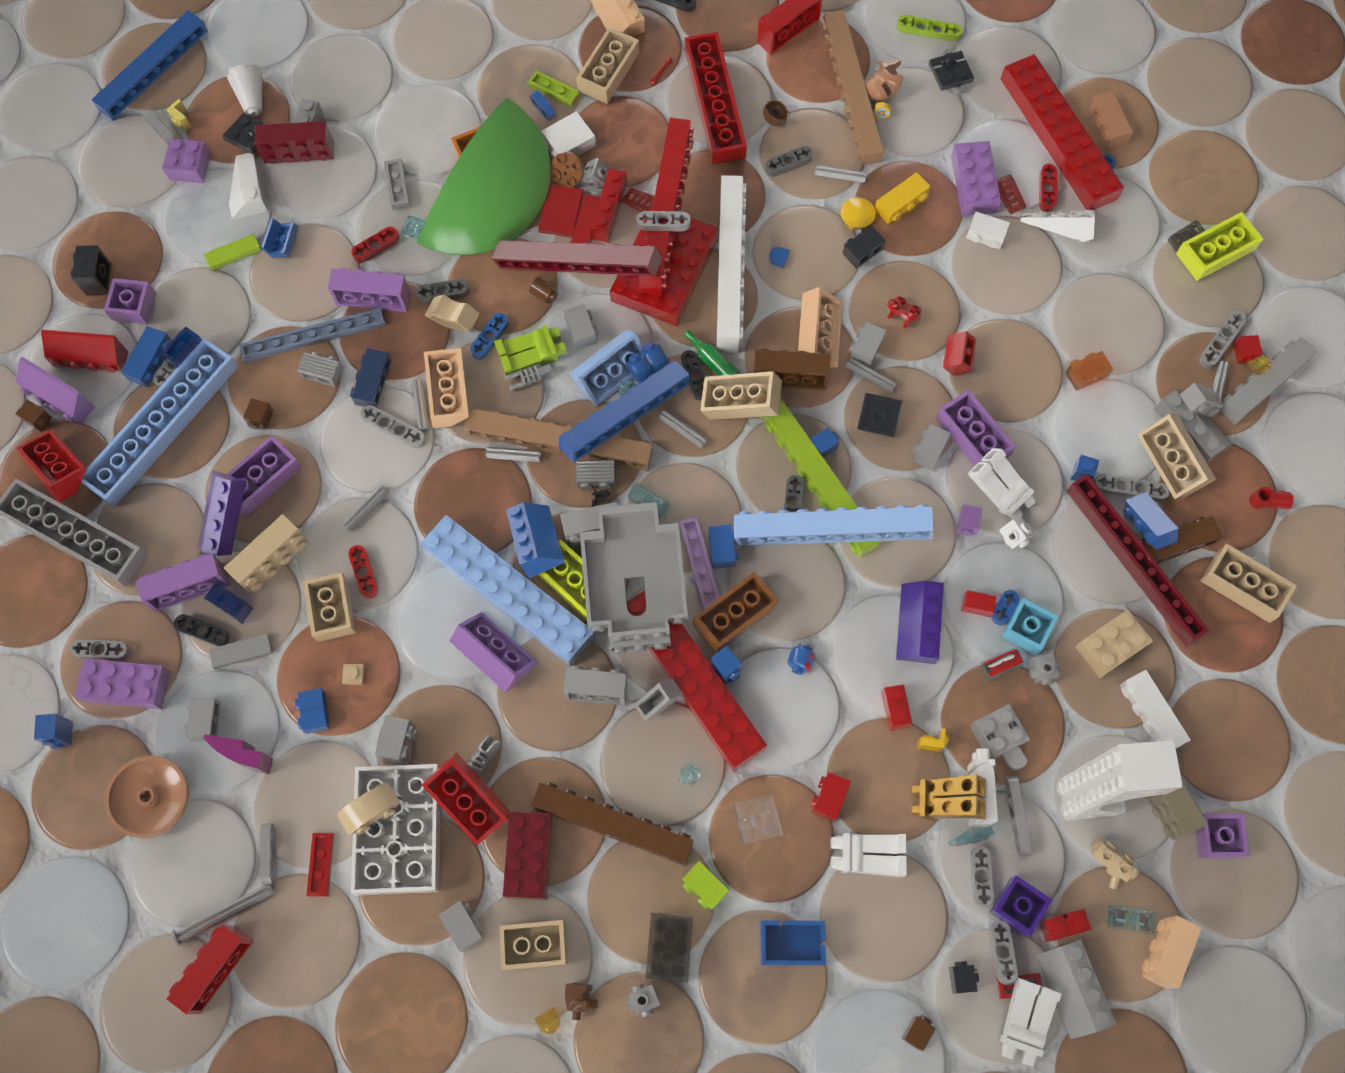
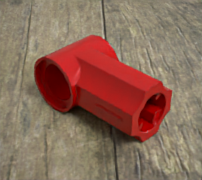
M1261 487L1251 494L1249 502L1256 509L1269 507L1289 510L1292 508L1294 495L1291 492L1275 491L1269 487Z

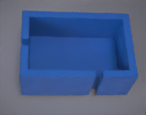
M761 920L760 966H825L826 945L819 946V942L825 941V921H783V926H780V920Z

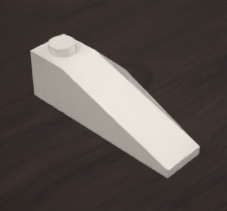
M254 153L238 155L235 159L229 199L233 220L268 211Z
M1071 210L1069 214L1055 211L1048 216L1047 213L1043 212L1021 214V222L1072 239H1079V242H1089L1090 239H1094L1095 210Z

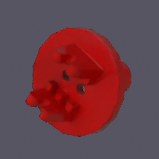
M901 296L889 299L887 306L891 311L887 318L891 319L894 314H897L906 319L903 325L904 328H907L911 321L920 320L922 309L919 306L907 303L906 299Z

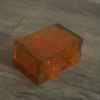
M1100 351L1096 354L1092 352L1082 360L1076 359L1070 362L1065 373L1077 391L1107 378L1112 372L1113 367L1103 351Z

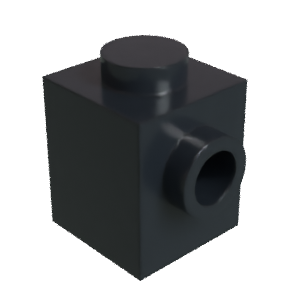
M967 961L954 962L955 967H949L952 994L978 992V970L974 969V965H967Z

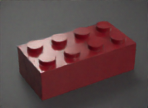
M326 121L255 125V145L265 164L334 159V140Z
M509 812L502 897L506 899L547 900L553 818L550 813Z

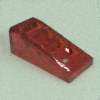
M1009 174L997 179L1000 199L1010 215L1026 209L1027 206L1012 175Z
M630 187L621 199V202L639 212L649 211L653 204L654 195ZM633 194V198L631 200L628 199L630 195Z

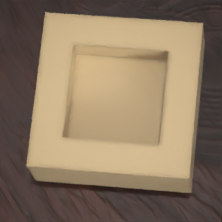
M344 664L342 684L364 685L365 665Z

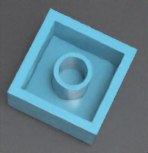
M1022 598L1001 637L1037 656L1042 651L1059 616Z

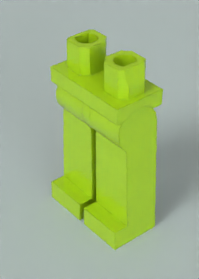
M547 325L542 326V329L534 330L522 336L505 341L501 339L494 341L506 375L539 363L540 366H543L552 361L557 362L559 361V356L567 353L564 342L553 343L554 340L561 338L559 328L548 329Z

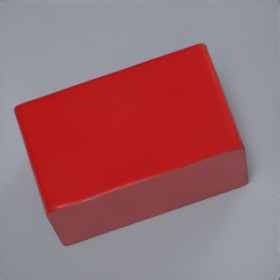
M966 590L963 595L961 611L991 617L994 614L997 596Z

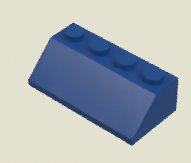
M522 502L506 510L519 564L529 578L565 563L548 505Z

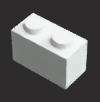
M975 212L966 238L976 243L988 245L991 248L1000 249L1010 222Z

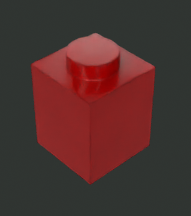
M1259 335L1240 336L1233 344L1237 364L1253 365L1263 355Z

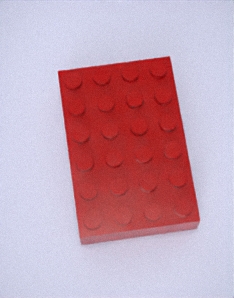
M690 217L689 229L677 231L676 241H673L674 251L673 257H670V273H667V289H663L662 296L640 293L639 276L617 275L610 289L611 302L677 327L717 243L719 227ZM680 219V224H684V219ZM640 230L633 245L645 246L647 231Z

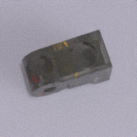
M1195 220L1175 232L1167 241L1174 251L1177 252L1183 242L1199 235L1205 229L1198 220Z

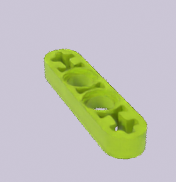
M902 15L897 21V29L902 33L941 40L958 41L963 32V28L956 23L910 15ZM922 24V25H924L926 28H925V29H919V28L917 27V25ZM939 27L942 29V31L936 32L934 31V28Z

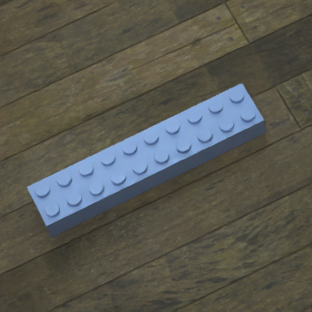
M204 338L89 465L81 483L115 507L237 370L238 365L233 358Z
M925 504L916 505V508L899 505L892 509H888L887 506H878L876 509L857 507L856 510L837 508L836 511L821 508L817 509V512H809L807 509H800L789 513L788 510H779L778 513L759 511L758 514L739 512V515H734V538L739 546L933 539L932 507H928Z
M447 515L420 543L424 551L570 667L595 638L592 629H589L587 625Z

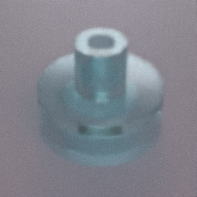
M626 380L624 383L619 382L617 386L619 388V395L630 391L636 384L630 380Z
M686 763L680 769L681 777L679 781L682 784L687 782L693 785L700 779V773L694 765Z

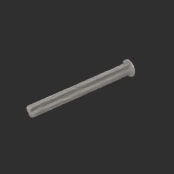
M266 884L177 931L172 930L175 943L180 946L186 939L275 893L273 886Z

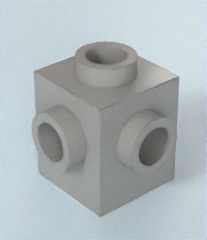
M599 157L587 162L584 168L582 180L594 189L604 186L611 166Z
M1053 653L1036 656L1029 661V674L1031 679H1034L1035 684L1042 683V686L1051 685L1059 677L1060 666L1055 662Z
M640 984L631 988L632 993L628 994L630 999L626 1000L630 1012L635 1011V1014H641L642 1018L654 1013L652 1008L660 1005L652 984L647 987ZM641 996H644L646 998V1003L644 1005L639 1004V998Z

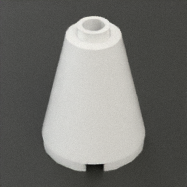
M245 64L229 69L227 79L244 112L250 116L259 115L262 111L261 69L252 64L251 67H246Z

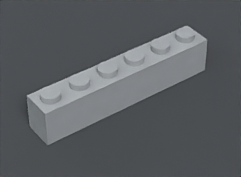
M1302 337L1296 342L1291 340L1284 347L1286 350L1283 353L1279 351L1272 357L1274 361L1271 363L1267 361L1259 369L1261 371L1259 374L1254 372L1247 379L1248 383L1246 385L1240 384L1234 390L1235 394L1233 396L1229 394L1221 401L1224 406L1219 411L1234 425L1315 356L1317 351Z

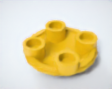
M856 197L847 200L842 205L840 214L848 228L856 230L857 228H865L872 224L876 212L870 201Z

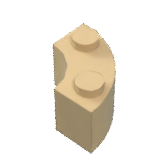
M441 295L433 298L425 316L447 328L461 332H471L480 313L471 304L455 302L448 296Z
M386 782L352 801L337 816L349 836L355 833L360 835L369 829V825L381 817L387 818L395 812L394 809L400 804V801L390 784Z

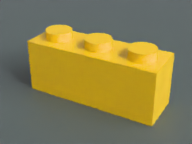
M916 172L878 199L875 205V212L887 224H890L892 221L896 222L901 218L902 214L906 211L910 212L917 203L924 202L929 197L931 186Z

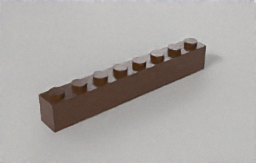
M551 782L539 783L531 803L533 809L550 813L554 817L685 866L693 845V840L690 839L691 835L679 831V834L671 832L672 828L660 824L659 827L652 825V821L641 817L640 820L632 817L633 813L622 810L620 813L613 810L614 806L607 803L602 805L594 803L595 799L584 795L583 798L575 796L576 792L565 788L564 791L556 789L557 785Z

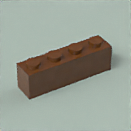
M1202 516L1195 519L1192 524L1187 525V523H1183L1177 526L1179 530L1176 543L1156 550L1151 544L1147 543L1145 538L1141 541L1157 564L1214 544L1223 536L1212 516L1206 519Z

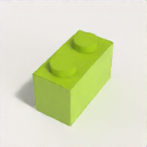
M700 861L682 879L684 883L682 887L690 895L694 893L699 898L697 902L705 910L709 908L712 911L729 893V890Z

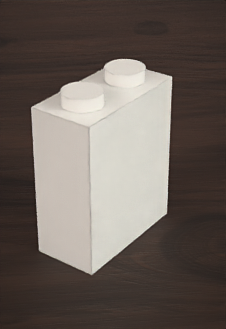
M577 111L541 131L553 159L557 154L563 152H571L579 156L596 146L595 135Z

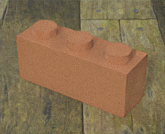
M1113 90L1094 95L1089 104V111L1093 114L1096 126L1100 129L1102 138L1107 143L1108 148L1128 143L1133 131Z

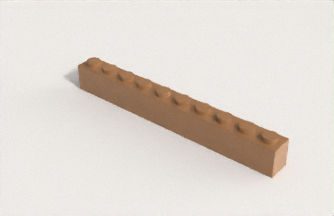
M840 10L824 13L823 21H821V30L825 32V44L829 46L828 54L829 58L833 61V73L837 75L836 84L841 90L840 99L845 104L844 113L845 116L848 115V128L853 133L852 143L856 144V157L860 159L861 166L882 162L884 150L845 12Z
M477 407L476 409L470 408L469 417L464 428L468 436L564 454L559 448V437L564 432L573 429L574 426L567 425L565 427L555 422L545 423L535 418L525 419L519 415L509 416L500 411L489 412ZM613 436L582 458L589 460H614L615 465L648 471L653 453V444L646 440L636 441L626 436H621V438Z

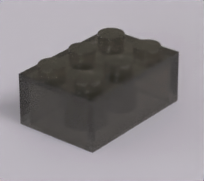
M651 912L645 979L688 983L693 916Z

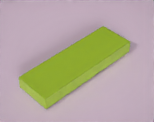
M537 70L527 83L528 87L536 91L538 90L570 107L574 105L580 96L579 90Z
M253 233L204 253L209 268L213 271L262 250Z

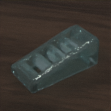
M408 214L401 234L418 239L425 221ZM417 227H421L419 232L416 231Z

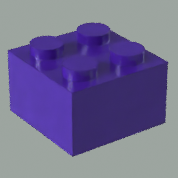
M1015 875L1008 880L990 913L998 919L1005 921L1011 928L1023 936L1028 937L1032 936L1052 899Z

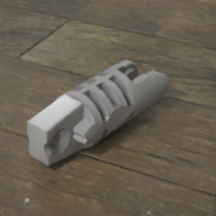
M539 363L504 377L505 380L520 377L521 383L508 387L511 392L531 383L544 380V375L553 370L550 364L541 367Z
M486 735L477 751L470 758V762L468 761L467 763L478 776L482 774L483 769L487 767L490 759L493 758L502 744L498 740L492 741L493 737L491 735Z

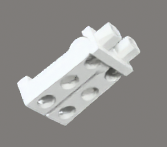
M992 448L981 459L982 462H978L968 472V475L999 508L1001 514L1008 515L1012 520L1022 517L1023 513L1019 507L1023 505L1025 508H1029L1036 502L1032 496L1034 491L1028 487L1026 482L1021 479L1006 459L1003 449Z
M976 749V752L972 753V762L967 766L968 772H971L970 775L977 774L986 779V798H981L986 800V820L969 818V827H991L998 822L995 773L993 768L995 766V759H990L989 749Z
M843 833L841 836L831 837L830 839L831 849H841V857H831V869L841 870V873L850 872L895 877L907 875L906 856L864 855L906 854V834L850 835V833Z
M1017 977L1004 1032L1000 1037V1041L1003 1043L1002 1056L1014 1060L1017 1049L1023 1050L1021 1062L1034 1067L1038 1056H1043L1044 1051L1042 1049L1045 1045L1046 1035L1057 1001H1060L1062 993Z

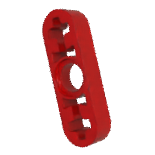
M1045 164L1039 176V207L1044 212H1051L1057 204V168L1053 164ZM1046 171H1049V173L1051 174L1049 179H1047L1048 172ZM1044 185H1050L1053 190H1045ZM1047 197H1049V204H1050V205H1047V202H1046Z
M386 227L355 245L351 250L353 259L358 263H364L395 245L399 241L397 229ZM373 242H380L379 247H371Z
M360 545L352 546L349 549L348 556L359 591L363 597L372 599L378 594L379 589L368 554L364 547ZM357 551L362 553L360 554V558L362 561L360 563L355 556ZM362 567H366L369 570L366 576L358 575V571ZM364 581H368L369 585L374 587L370 593L364 591L367 589Z

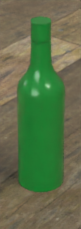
M690 330L685 332L684 336L696 347L698 357L718 376L740 374V371L711 343L702 342Z

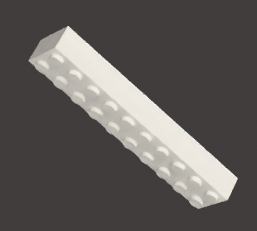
M721 176L716 349L722 354H738V348L742 347L746 220V183H743V176Z

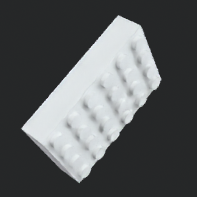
M438 764L355 767L354 800L373 788L388 782L400 804L394 809L395 812L387 818L381 817L369 825V829L360 835L358 833L353 834L351 894L379 895L439 892L441 806L422 786V783L439 767Z

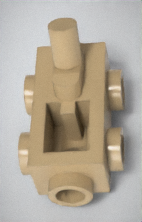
M1096 838L1091 844L1092 849L1090 850L1091 854L1107 867L1106 872L1111 875L1110 888L1117 889L1120 878L1128 882L1130 878L1134 879L1138 875L1140 869L1134 864L1135 860L1127 853L1123 855L1117 851L1118 847L1110 840L1104 841L1102 838Z

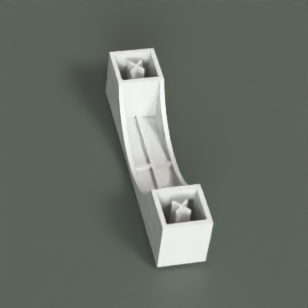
M1174 740L1116 745L1059 779L1056 787L1058 795H1061V815L1064 816L1065 821L1114 817L1126 812L1124 800L1168 794L1183 787Z

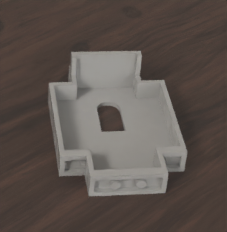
M657 502L599 507L600 531L580 532L588 628L592 629L593 632L605 631L604 628H608L610 650L615 651V654L626 653L628 649H635V652L646 651L649 647H655V650L667 649V646L670 645L668 622L683 624L684 620H688L679 523L659 525ZM644 577L647 608L644 614L633 616L627 610L624 579Z

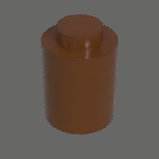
M540 277L535 278L529 288L531 294L548 304L554 302L558 296L557 288Z

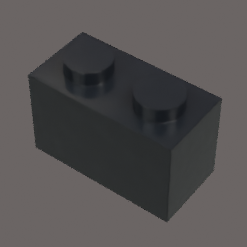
M871 226L868 229L861 230L858 236L853 239L850 238L844 243L843 255L855 268H858L884 249L886 240Z

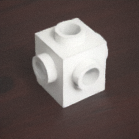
M1022 517L1013 519L999 530L1004 537L1005 543L1012 549L1026 547L1031 543L1029 540L1035 536L1032 533L1031 526Z

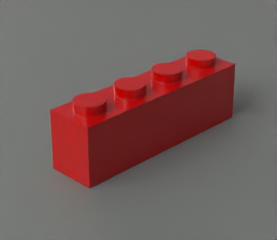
M609 168L590 227L591 239L609 243L627 186V173L625 171Z

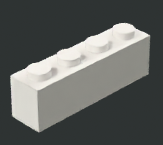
M1147 670L1120 684L1123 695L1132 703L1134 713L1140 716L1144 729L1152 735L1155 741L1174 740L1175 749L1191 741Z

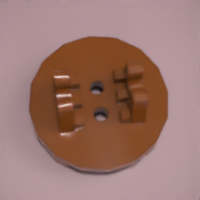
M563 152L554 157L551 163L550 177L558 185L574 187L582 180L584 167L577 155L571 152Z

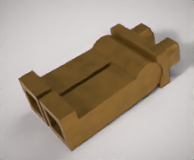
M977 774L929 781L922 779L920 784L912 786L913 796L920 797V804L912 805V815L929 821L944 818L986 820V800L981 799L986 798V779Z

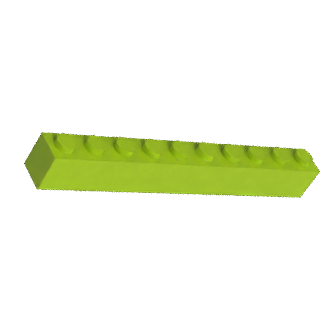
M780 397L778 416L759 417L765 421L768 432L774 434L776 443L786 451L787 459L790 463L793 462L795 464L798 475L801 478L804 477L809 491L815 493L818 497L817 501L822 508L829 511H836L837 508L856 510L857 505ZM881 541L849 542V547L860 558L877 548Z

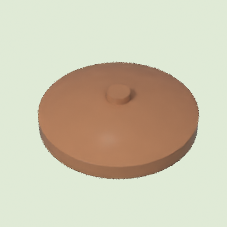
M148 755L132 759L121 766L109 781L104 801L107 817L111 824L125 835L139 839L160 836L172 829L184 815L189 802V784L181 768L166 758Z

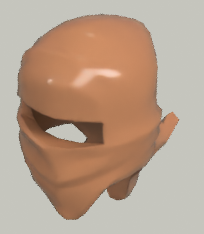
M900 60L877 62L880 65L879 70H875V75L865 82L870 100L877 103L885 102L899 91L903 82V76L898 74L896 68L901 65Z

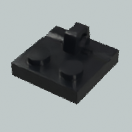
M962 50L954 53L949 51L944 56L929 60V66L941 91L968 84L974 80Z
M242 113L222 136L224 141L253 154L257 150L255 145V125L267 124Z
M865 393L857 430L894 438L902 400Z

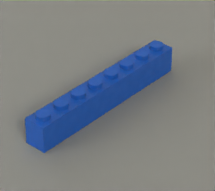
M189 10L185 12L91 99L96 108L113 121L208 32L203 20Z
M676 360L666 364L660 371L651 374L648 379L636 384L633 389L624 392L618 399L609 402L603 409L594 412L588 419L579 422L570 431L564 432L559 437V448L575 463L687 387L690 374Z

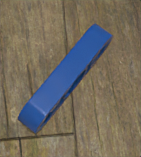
M497 313L493 315L472 343L470 349L475 359H484L494 347V341L499 340L506 331L509 323L505 314ZM501 320H503V324H502V323H499L498 326H497V322H496V321H499V322H500ZM487 333L495 334L491 340L485 339V335ZM481 347H482V350H483V351H482V352H481V351H478V353H477V352H476V349H481Z

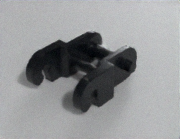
M594 489V493H592L594 495L592 507H595L597 502L611 503L610 499H608V495H610L608 489H606V492H596V489ZM597 496H606V499L597 500Z

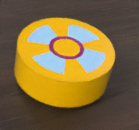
M880 102L873 107V115L878 119H885L891 114V107L888 103Z

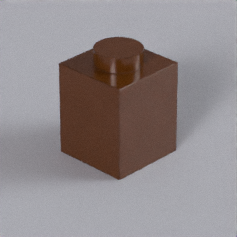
M251 398L243 419L248 427L258 430V428L265 430L274 410L268 402Z
M28 399L15 413L20 419L40 432L52 419V416L44 409Z
M923 1015L920 1018L913 1016L901 1039L919 1051H924L936 1028L931 1025L932 1021Z

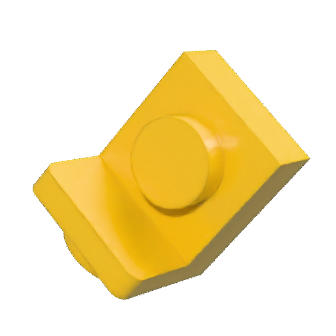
M941 728L938 732V739H935L936 737L932 735L920 737L917 741V749L941 752L944 747L948 746L949 736L945 735L946 729Z

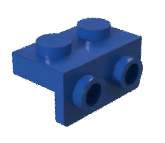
M270 219L261 249L272 258L289 257L298 225L294 222L280 224L277 220Z

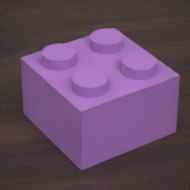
M170 138L162 169L169 180L204 183L211 153L204 141Z
M113 278L104 311L112 321L148 324L156 292L149 282Z
M1202 814L1208 825L1196 831L1199 859H1242L1250 857L1245 814Z

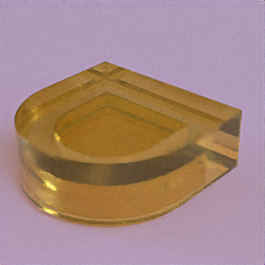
M1261 356L1248 362L1247 366L1248 369L1260 375L1271 367L1269 357Z
M554 1008L534 1018L539 1029L545 1034H553L559 1029L560 1019Z

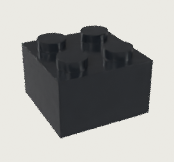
M98 245L76 246L75 253H73V269L70 271L71 279L86 296L108 295L112 263Z

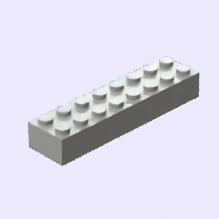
M16 478L0 498L1 517L127 587L148 556L140 547Z

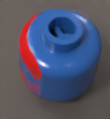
M798 644V646L791 649L787 664L792 668L793 673L803 675V672L807 673L812 670L816 656L811 647Z

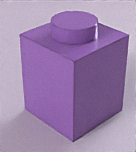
M963 504L959 513L957 532H961L965 536L976 535L980 529L982 508Z

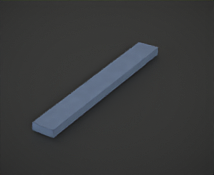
M377 308L241 343L239 347L242 360L245 363L384 327L386 322L382 308Z

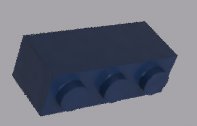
M367 348L365 354L362 355L361 368L356 373L355 387H352L350 397L355 405L362 407L372 405L377 408L392 361L388 352Z

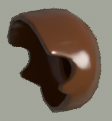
M772 100L765 104L763 117L768 124L780 126L788 118L789 111H787L786 106L781 101Z

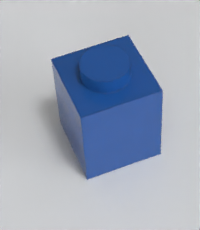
M829 427L810 439L823 458L838 449L839 437Z
M1081 454L1074 464L1070 479L1077 481L1088 474L1093 480L1100 460Z

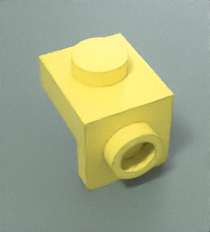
M178 99L175 103L171 104L167 112L176 127H182L185 131H188L191 125L183 115L187 110L183 102Z

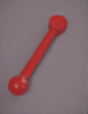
M671 57L666 59V63L654 78L650 79V85H655L656 80L668 64L672 63Z

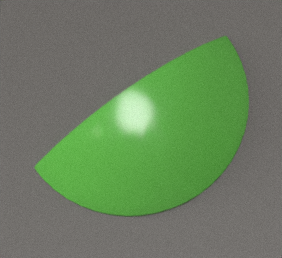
M505 98L477 130L441 188L418 237V244L428 249L451 255L481 254L495 250L499 240H515L534 222L548 194L551 175L550 158L545 140L539 128L518 104L509 98Z

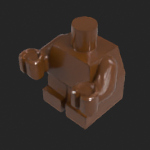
M580 983L566 984L565 1002L567 1011H573L572 1020H581V1012L590 1008H598V1000L589 999V992L592 991L593 985Z

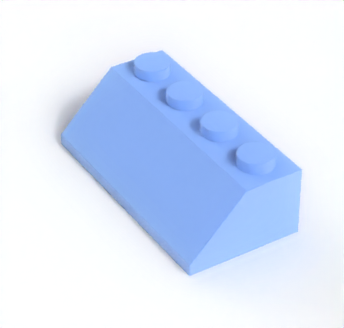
M625 330L572 370L570 375L578 388L597 406L633 378L626 366V362L631 355L640 353L643 345L636 333Z

